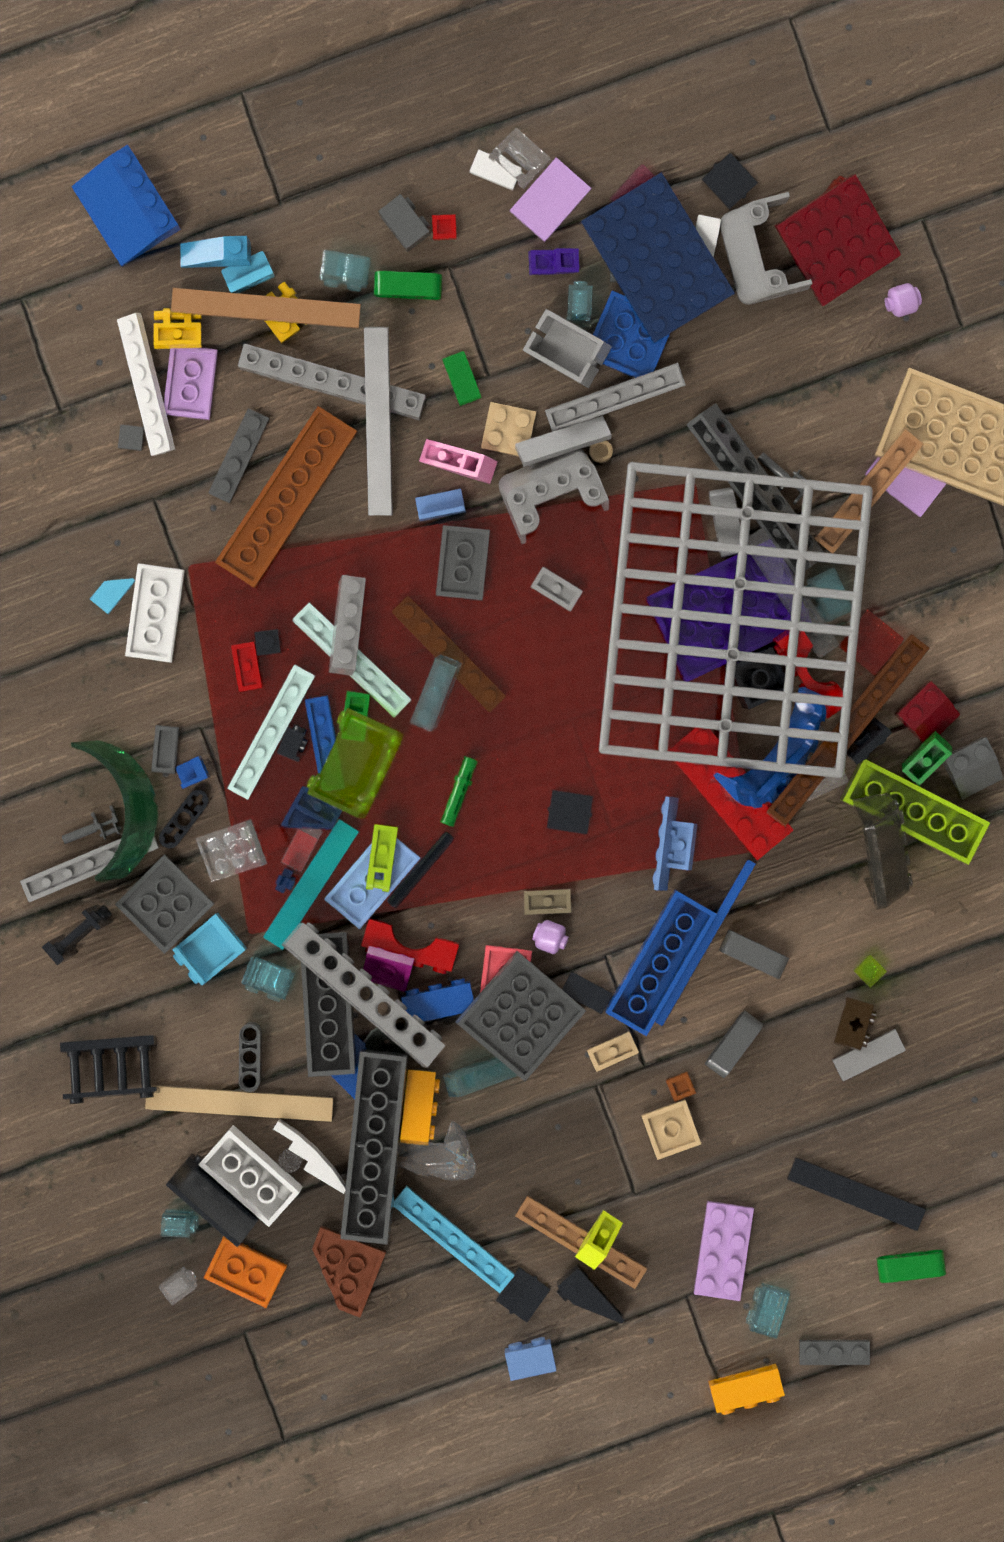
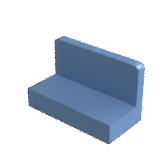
M461 489L415 498L420 522L466 512Z

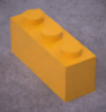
M408 1070L400 1143L428 1146L429 1139L434 1140L435 1126L431 1125V1116L436 1117L438 1102H433L434 1093H439L440 1079H436V1072Z
M776 1364L708 1381L716 1412H721L723 1415L733 1413L736 1408L743 1406L745 1409L756 1407L759 1402L763 1401L773 1403L779 1401L780 1397L785 1396Z

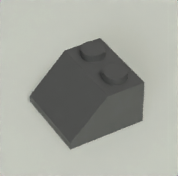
M981 737L953 751L943 762L961 800L1004 779L998 759L987 737Z

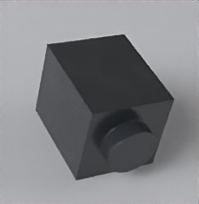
M279 629L254 632L257 656L283 653Z

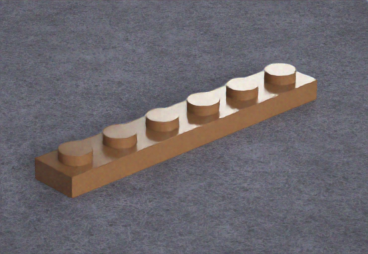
M906 429L903 430L859 484L872 487L871 507L924 445ZM851 494L832 518L860 520L863 495ZM823 527L815 537V540L831 553H834L853 529Z
M528 1195L515 1214V1217L576 1254L588 1234L586 1230ZM612 1246L606 1258L598 1265L599 1268L634 1289L647 1270V1267Z

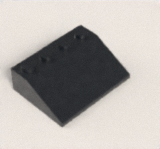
M191 1153L172 1175L166 1186L238 1247L259 1218L199 1166V1163L204 1159L198 1154L195 1156Z

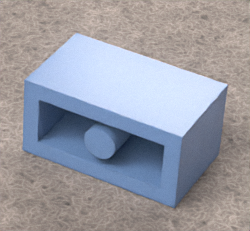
M539 1337L531 1340L532 1343L522 1345V1342L509 1344V1348H505V1357L511 1381L556 1371L550 1339L545 1340V1337Z

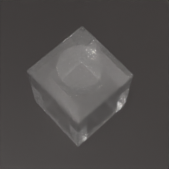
M183 1266L161 1282L159 1289L173 1306L195 1290L197 1278L190 1269L186 1270Z

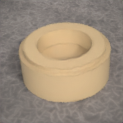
M608 441L591 445L589 449V455L596 463L607 462L613 454V448Z

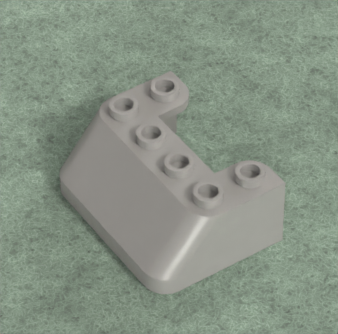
M582 449L531 464L506 474L500 479L499 491L521 544L526 543V534L535 531L539 526V516L535 506L573 490H579L583 501L587 505L598 506L601 504L604 511L609 510V499L596 468Z

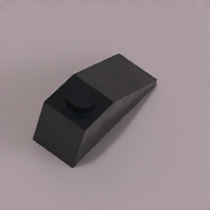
M578 1264L557 1282V1287L559 1288L557 1293L565 1302L569 1299L573 1305L621 1324L625 1321L624 1315Z

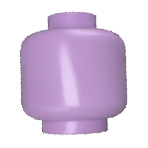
M909 283L892 287L888 291L887 298H885L886 309L897 317L915 313L922 303L919 289Z
M546 920L542 924L538 923L532 940L535 941L536 948L556 954L559 949H565L569 937L565 935L566 929L564 926Z

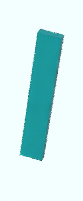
M341 819L338 820L263 938L280 949H284L281 944L302 921L359 833L358 830Z

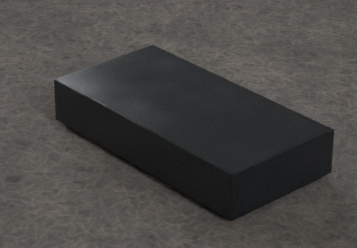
M571 971L562 988L572 999L600 1014L603 1013L613 994Z

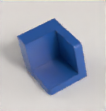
M201 756L195 757L176 767L182 783V789L210 778Z

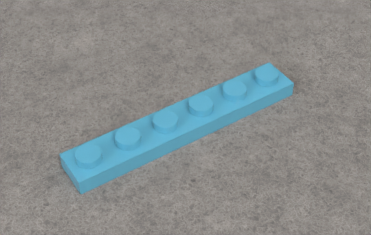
M407 1185L394 1200V1207L497 1292L501 1293L515 1276L511 1270Z

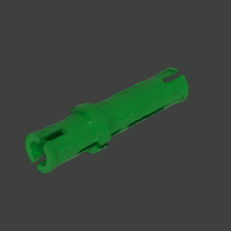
M464 756L459 773L454 777L456 781L440 820L443 824L455 826L465 794L473 782L471 779L478 763L473 758Z

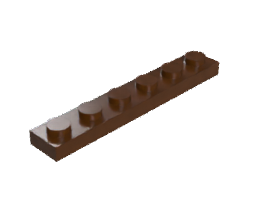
M409 596L392 611L396 618L489 713L506 697Z

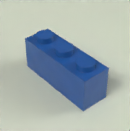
M464 978L452 980L449 986L442 987V983L429 985V990L419 992V988L406 990V995L401 996L402 1003L407 1007L405 1011L411 1016L417 1015L423 1021L461 1014L474 1001L470 981L465 982Z

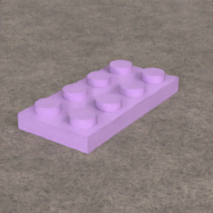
M707 1201L693 1292L695 1295L740 1301L754 1212L753 1207Z

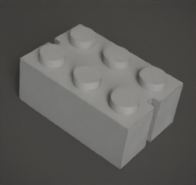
M546 309L536 325V328L545 333L546 336L543 338L533 332L523 351L589 388L599 371L596 365L600 364L602 366L612 347Z

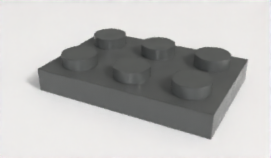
M443 525L436 596L483 601L490 530Z

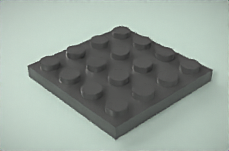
M516 951L455 1022L522 1080L526 1081L586 1010L522 954Z

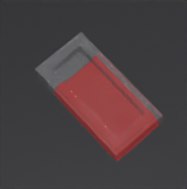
M297 829L280 863L302 873L323 831L320 829Z

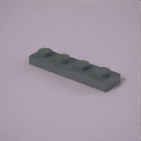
M249 408L247 409L208 492L209 494L231 503L270 420L268 417Z

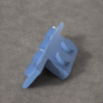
M666 796L662 804L663 821L659 827L660 845L656 851L657 869L653 875L654 890L667 891L670 868L692 870L697 824L676 821L679 801L677 797Z

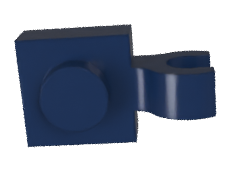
M287 867L284 868L282 875L279 874L275 882L277 884L275 890L281 893H285L286 889L292 890L296 877L293 876L295 871Z

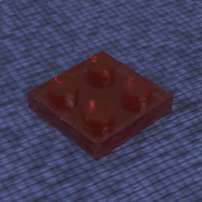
M866 610L860 618L856 662L875 676L904 638L872 612ZM845 636L838 645L846 654L849 636Z

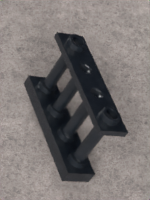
M97 904L85 909L82 914L86 919L66 937L63 934L42 946V949L56 965L69 960L77 954V943L94 928L98 931L114 922L110 918L113 916L105 905L101 907Z
M146 1035L61 1042L60 1052L67 1053V1057H70L72 1094H63V1099L70 1100V1104L84 1103V1099L138 1094H140V1098H153L154 1093H160V1088L151 1087L149 1051H151V1046H157V1037ZM128 1048H137V1051L140 1052L142 1088L128 1089L126 1068ZM104 1050H114V1053H116L118 1090L104 1091L102 1055L105 1054ZM81 1052H90V1055H93L95 1092L81 1093L79 1066Z

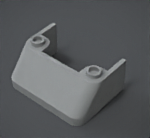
M789 192L752 201L727 212L721 218L720 230L737 296L744 304L751 305L805 291L812 285L811 279L788 285L786 276L782 271L777 269L765 271L753 227L763 224L769 216L768 208L786 204L790 197Z

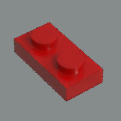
M255 642L231 645L239 692L263 688Z

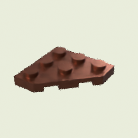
M321 1226L312 1248L314 1255L320 1264L321 1271L334 1296L338 1309L360 1318L386 1251L361 1241L340 1239L341 1233Z

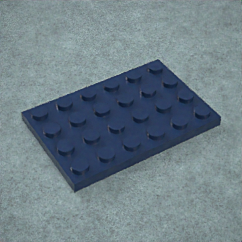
M662 172L581 221L582 226L653 343H656L735 294Z

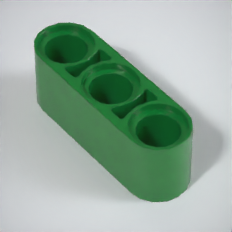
M376 271L374 273V296L381 298L439 300L442 298V274Z
M943 1250L885 1255L876 1258L879 1282L881 1283L934 1278L946 1275Z

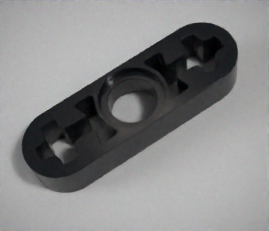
M192 791L160 832L159 841L163 847L174 848L186 836L209 804V796L205 791ZM201 794L203 796L202 801L204 802V804H199L195 807L194 811L198 812L195 816L194 813L191 810L185 808L186 804H188V806L191 807L195 802L193 796H199ZM182 812L188 813L191 817V821L187 826H182L178 822V816ZM172 823H174V825L177 828L184 830L182 834L179 831H177V833L174 835V839L176 840L175 843L165 842L167 839L166 836H164L165 833L170 834L175 829L174 827H171Z

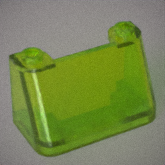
M347 708L338 717L337 724H339L340 732L321 772L316 776L312 775L307 783V788H309L307 794L357 818L364 819L374 802L404 734Z

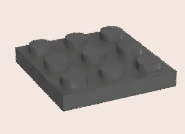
M165 854L115 905L165 954L215 903Z

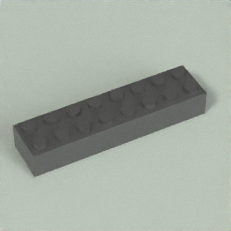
M362 1049L360 1051L340 1239L388 1244L390 1240L409 1055L407 1053Z

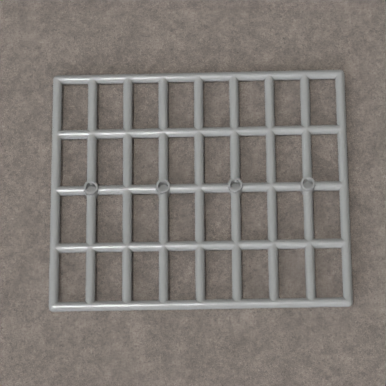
M630 462L627 466L599 752L601 754L842 778L845 773L873 494L872 487ZM636 472L686 477L683 503L634 498ZM695 478L745 483L742 509L693 504ZM754 484L804 489L801 515L754 510L752 508ZM813 490L863 495L860 520L811 516ZM633 507L682 512L680 538L630 533ZM692 513L740 518L739 544L689 539ZM751 519L800 524L798 550L748 545ZM810 525L859 530L857 556L807 551ZM629 542L679 547L676 573L627 568ZM688 548L738 553L735 579L686 574ZM747 554L797 559L794 585L746 580ZM806 560L856 565L853 591L804 586ZM634 578L675 583L673 609L623 604L625 579ZM693 584L732 588L734 590L732 615L682 610L684 585ZM752 590L793 595L791 621L741 616L743 591ZM811 596L851 600L850 627L800 622L802 597ZM622 613L672 618L669 644L619 639ZM681 619L731 624L728 650L678 645ZM740 625L790 630L787 656L739 651ZM799 631L849 636L846 662L797 657ZM618 648L668 653L666 678L658 679L616 674ZM677 654L726 659L725 684L717 685L675 680ZM736 661L786 665L784 691L734 686ZM795 667L845 671L843 697L793 692ZM615 684L664 689L662 715L612 710ZM674 690L723 695L721 720L671 716ZM733 696L782 701L780 727L732 722ZM792 702L841 707L839 733L789 728ZM611 719L661 724L658 750L609 745ZM670 725L719 730L717 756L668 751ZM729 732L779 736L776 762L727 757ZM788 737L838 742L836 767L829 768L786 763Z

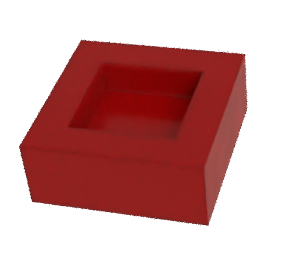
M456 214L432 215L433 240H457Z

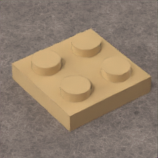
M490 402L481 449L518 456L515 444L531 439L536 411Z
M685 1099L641 1115L657 1160L701 1145Z

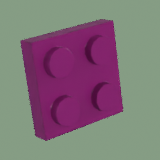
M369 946L363 970L372 976L371 982L405 992L414 958Z

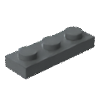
M799 1340V1364L870 1365V1341Z

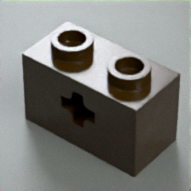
M847 997L833 1044L861 1052L862 1047L867 1048L871 1035L866 1033L869 1024H874L877 1014L876 1011H873L874 1005ZM855 1019L860 1020L859 1024L863 1027L858 1028L857 1031H852L853 1026L849 1025V1023L854 1022Z

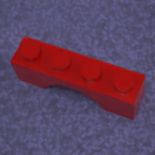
M785 630L773 639L776 644L773 648L777 655L787 656L790 630ZM799 631L797 657L807 658L813 644L804 631ZM795 667V677L797 676L801 682L798 685L799 688L803 686L821 695L843 697V691L836 682L815 681L810 676L807 667ZM825 705L826 719L840 711L841 707Z
M369 918L361 946L366 947L365 952L371 946L396 954H404L414 958L413 966L423 968L425 964L432 966V971L446 974V971H452L459 943L436 937L427 947L421 949L407 948L396 939L392 924Z

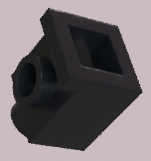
M294 725L293 729L287 727L277 754L300 762L302 757H299L298 753H303L308 743V740L305 739L307 729Z

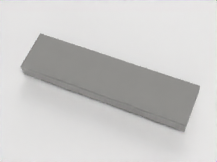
M600 416L516 443L515 449L523 467L609 440L611 439V433L604 417Z

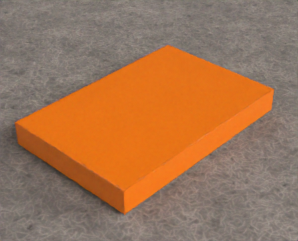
M223 1236L204 1279L267 1308L287 1265L243 1243L236 1247Z

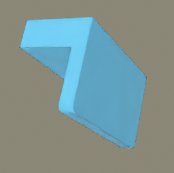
M263 251L251 256V266H229L221 271L230 292L238 294L275 277Z

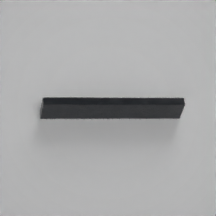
M795 1157L787 1176V1180L915 1231H918L926 1211L923 1207Z

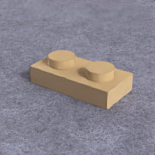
M630 1031L587 1049L596 1072L639 1053Z

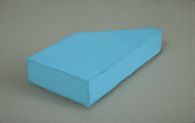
M130 578L104 581L90 600L107 614H110L135 583V580Z

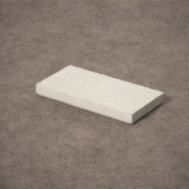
M138 563L125 656L172 663L185 570Z

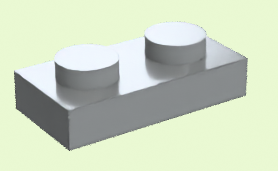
M542 567L531 585V588L570 612L583 592Z

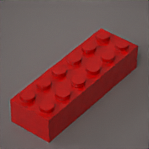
M693 728L672 745L668 751L717 756L719 740L710 729ZM727 750V757L733 758ZM674 761L756 860H759L794 831L789 824L784 827L766 813L772 805L771 802L762 804L761 808L744 806L738 803L714 777L716 773L726 777H737L746 773L743 768Z

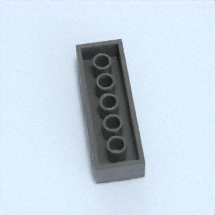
M348 932L317 934L323 940L327 938L337 946L335 950L341 956L345 953L350 957ZM312 940L306 946L308 953L314 954L317 950V944ZM331 956L326 957L324 960V965L329 970L335 965V961ZM301 962L308 1077L356 1074L353 1006ZM348 971L342 975L344 984L348 985L351 983V973Z

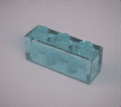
M441 654L435 658L410 723L431 732L437 728L462 663Z

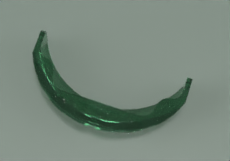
M99 740L71 742L72 748L85 751L99 760L112 774L121 791L125 809L123 835L113 858L95 876V881L106 882L124 878L132 872L148 853L152 845L151 842L155 829H157L158 805L155 802L156 794L153 785L137 761L120 748Z

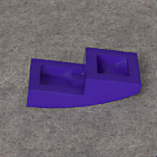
M578 248L530 250L528 252L529 275L579 273Z

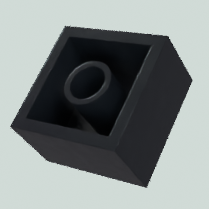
M763 647L753 652L776 655L773 647ZM736 661L734 686L784 691L785 675L780 665ZM737 696L742 708L748 710L770 700Z

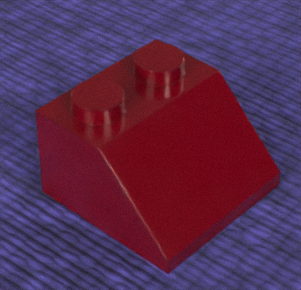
M927 681L894 715L923 743L934 731L940 735L960 716V713L932 681Z

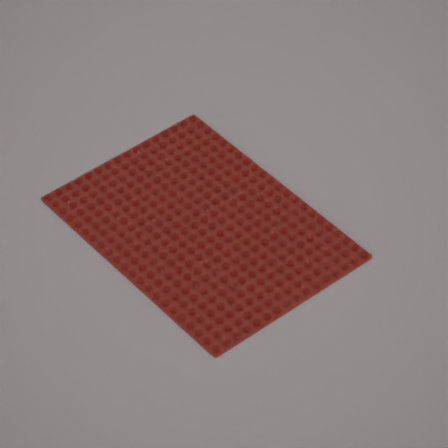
M685 484L634 492V498L683 503ZM696 485L694 486L693 504H699ZM625 494L607 496L609 499V510L604 511L601 504L589 506L584 501L535 508L539 516V526L535 531L526 534V543L521 544L509 513L280 550L255 589L217 565L215 561L189 566L188 572L249 933L255 934L268 930L332 831L281 827V823L302 786L343 807L344 809L338 820L341 819L359 831L300 922L304 924L308 922L316 924L347 919L325 901L324 898L371 845L374 824L398 827L397 838L417 854L420 859L373 914L657 868L656 851L660 845L659 827L663 821L661 809L666 796L679 798L676 821L697 824L693 862L750 853L674 761L609 755L599 752ZM633 507L630 533L680 538L682 512ZM692 513L689 539L705 540L701 514ZM443 525L490 530L483 601L436 596ZM629 542L627 568L676 573L679 547ZM688 548L686 574L695 575L710 568L707 550ZM542 567L583 591L571 612L531 588ZM342 575L366 578L358 649L411 699L394 718L370 695L364 742L341 739L347 691L369 693L350 675L329 673L330 656L292 621L310 603L334 626L338 587ZM626 578L623 604L649 606L645 597L675 583ZM407 596L422 609L506 696L490 713L392 613ZM622 613L619 639L667 644L654 616ZM279 629L283 653L257 656L263 688L239 692L231 645L255 642L254 632ZM618 648L616 674L665 679L668 653ZM725 664L688 682L724 685L726 675ZM296 665L315 675V678L288 727L293 729V726L297 725L307 729L305 739L308 740L304 752L298 753V756L302 758L300 762L277 754L281 744L280 741L249 800L227 788L293 666ZM676 665L675 680L684 681ZM615 684L612 710L662 715L664 689ZM674 690L671 716L720 721L723 695ZM328 695L345 788L322 792L305 699ZM732 708V710H731V721H732V722H735V720H734V714H733V708ZM611 719L609 745L658 750L661 724ZM670 725L668 749L694 727ZM710 729L719 740L720 731ZM730 731L727 750L733 758H741L737 733ZM464 756L477 760L478 763L471 779L473 781L472 785L468 787L455 826L452 827L443 824L440 820L456 781L454 777L459 773ZM552 790L593 796L592 817L589 819L587 834L547 828L549 816L547 808L550 807ZM298 830L318 839L302 871L283 862ZM444 832L450 833L454 837V841L397 908H393L387 902L388 898ZM287 867L295 871L293 876L296 877L292 890L286 889L285 893H281L275 890L277 886L275 882L279 874L282 875L284 868Z

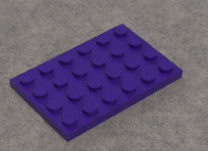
M770 539L757 545L776 548ZM738 554L695 575L735 579ZM747 554L746 580L794 585L782 558ZM675 584L645 597L649 606L673 609ZM685 584L682 610L732 615L734 590L732 588ZM744 590L741 616L791 621L793 595ZM802 603L800 622L812 623ZM654 616L666 643L669 644L672 618ZM681 619L678 645L728 650L731 624ZM740 625L738 650L752 652L773 642V639L784 632L785 629ZM677 654L676 665L683 680L688 682L727 664L726 659Z

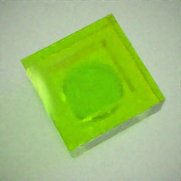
M870 954L853 970L870 988L887 972Z

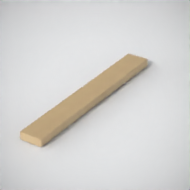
M151 1085V1087H159L160 1093H154L153 1098H146L145 1109L332 1122L334 1097Z

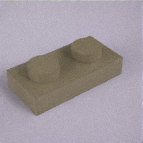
M570 889L524 891L525 915L571 913Z

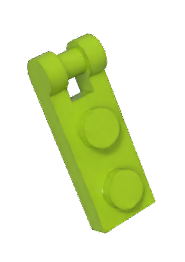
M374 824L366 889L368 890L378 888L382 889V892L390 891L398 827ZM375 872L384 873V880L375 879Z

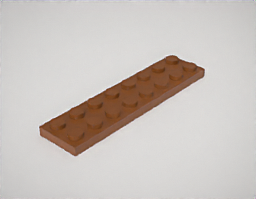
M317 406L215 563L255 589L358 432Z

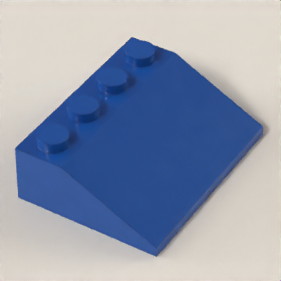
M129 145L108 156L71 186L121 266H124L181 230Z

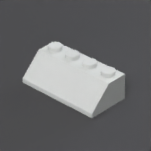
M234 1125L199 1163L201 1168L268 1227L303 1188L299 1182Z

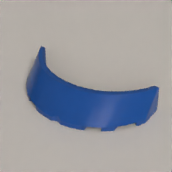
M803 686L798 689V693L821 695ZM795 702L789 728L818 731L820 723L822 721L825 722V705ZM788 737L786 763L805 765L809 753L815 752L819 741ZM778 742L763 761L776 762ZM752 769L737 777H726L719 773H716L714 777L738 803L744 806L761 808L762 804L766 802H775L797 774Z

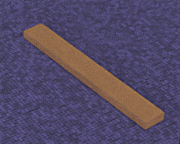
M173 288L171 304L172 313L359 329L361 304Z

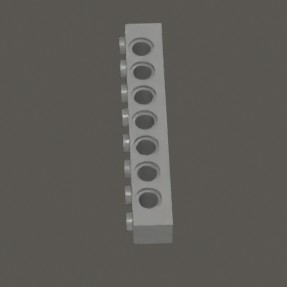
M245 343L243 345L238 363L240 370L366 405L364 377ZM390 385V412L420 421L426 395Z
M309 922L307 924L299 923L281 945L422 1067H428L445 1047L441 1042L443 1038L434 1030L429 1032L424 1028L425 1022L417 1015H409L405 1011L407 1007L401 1001L396 999L394 1002L388 996L390 992L381 984L376 986L371 982L372 976L365 970L360 969L359 971L353 966L354 961L348 955L343 953L341 956L335 950L337 946L327 938L323 940L317 935L319 931ZM311 940L317 944V950L314 954L308 953L306 949L307 943ZM328 956L333 957L335 961L334 967L330 970L324 965V960ZM346 971L350 972L353 977L352 982L348 985L342 981V975ZM363 987H367L370 990V996L367 1000H363L360 997V990ZM381 1002L386 1003L388 1007L385 1015L378 1013L377 1008ZM402 1017L405 1020V1027L399 1031L395 1026V1022L398 1018ZM419 1032L423 1037V1041L420 1045L416 1046L413 1042V1036Z

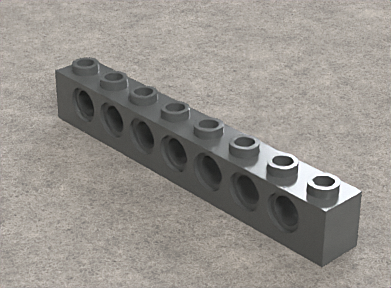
M716 403L686 424L720 471L767 475ZM728 481L743 502L745 483ZM754 484L752 502L754 510L796 514L776 486ZM756 520L776 548L798 550L800 524ZM809 532L807 551L823 552ZM784 558L795 574L797 559ZM806 560L805 571L818 561Z

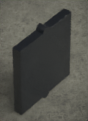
M731 153L720 163H715L714 168L702 178V181L729 210L740 199H745L746 194L758 184Z
M552 790L550 807L547 808L549 811L547 828L587 834L589 819L592 817L593 796Z
M519 1267L514 1273L515 1276L502 1290L496 1301L507 1308L510 1314L514 1313L527 1323L551 1289L537 1280V1276H532Z

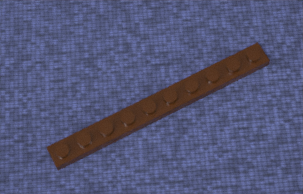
M911 634L851 707L847 750L930 649L914 635ZM840 722L832 732L839 733ZM824 741L805 765L834 768L836 765L838 742ZM797 774L766 813L786 827L825 777Z

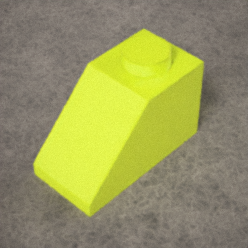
M603 1210L583 1240L575 1257L595 1270L606 1258L623 1223Z

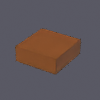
M687 1071L666 1079L674 1102L696 1094Z

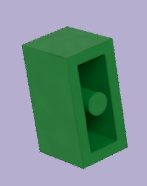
M934 731L902 763V771L920 786L952 754V746Z

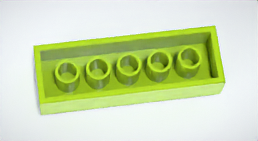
M868 760L861 761L857 765L840 798L841 801L968 865L990 822Z

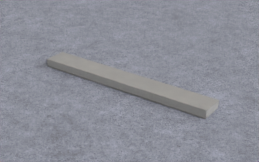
M364 327L368 515H392L389 327Z

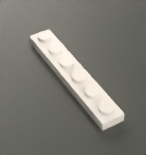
M134 313L117 319L150 453L151 456H157L175 450L142 315L141 313Z

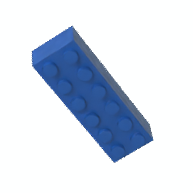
M674 889L607 1005L605 1013L647 1036L717 914Z

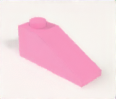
M426 439L419 460L422 463L488 484L491 483L497 461L483 454Z

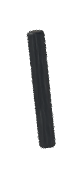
M444 832L388 898L387 902L393 908H397L454 841V837L450 833Z

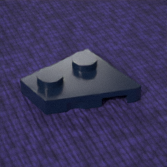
M302 786L281 823V827L332 830L344 808Z

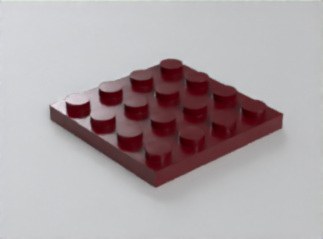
M852 174L774 225L805 280L811 279L812 285L810 288L821 306H825L901 256L900 251L856 174Z

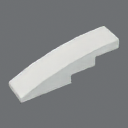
M279 1118L273 1130L293 1141L288 1150L308 1161L304 1170L344 1194L346 1184L330 1161L303 1134Z

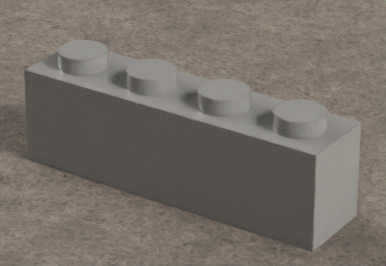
M342 575L339 581L329 673L352 676L356 669L366 578Z

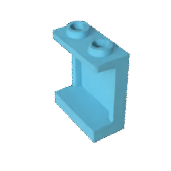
M216 913L172 950L175 953L173 957L180 966L185 965L190 971L188 976L195 984L200 983L204 985L243 953L247 947L220 914Z

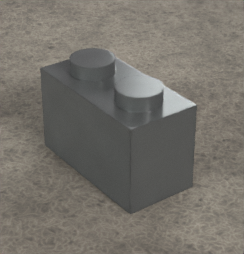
M400 194L381 208L378 213L401 245L409 252L430 236L428 230L430 225L423 216L418 217L413 211L416 209L413 202L408 197L404 199Z

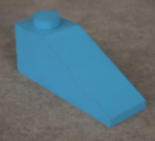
M223 236L180 244L181 268L251 266V242L247 236Z

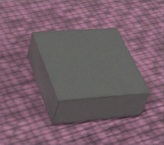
M120 424L118 448L142 451L144 427Z

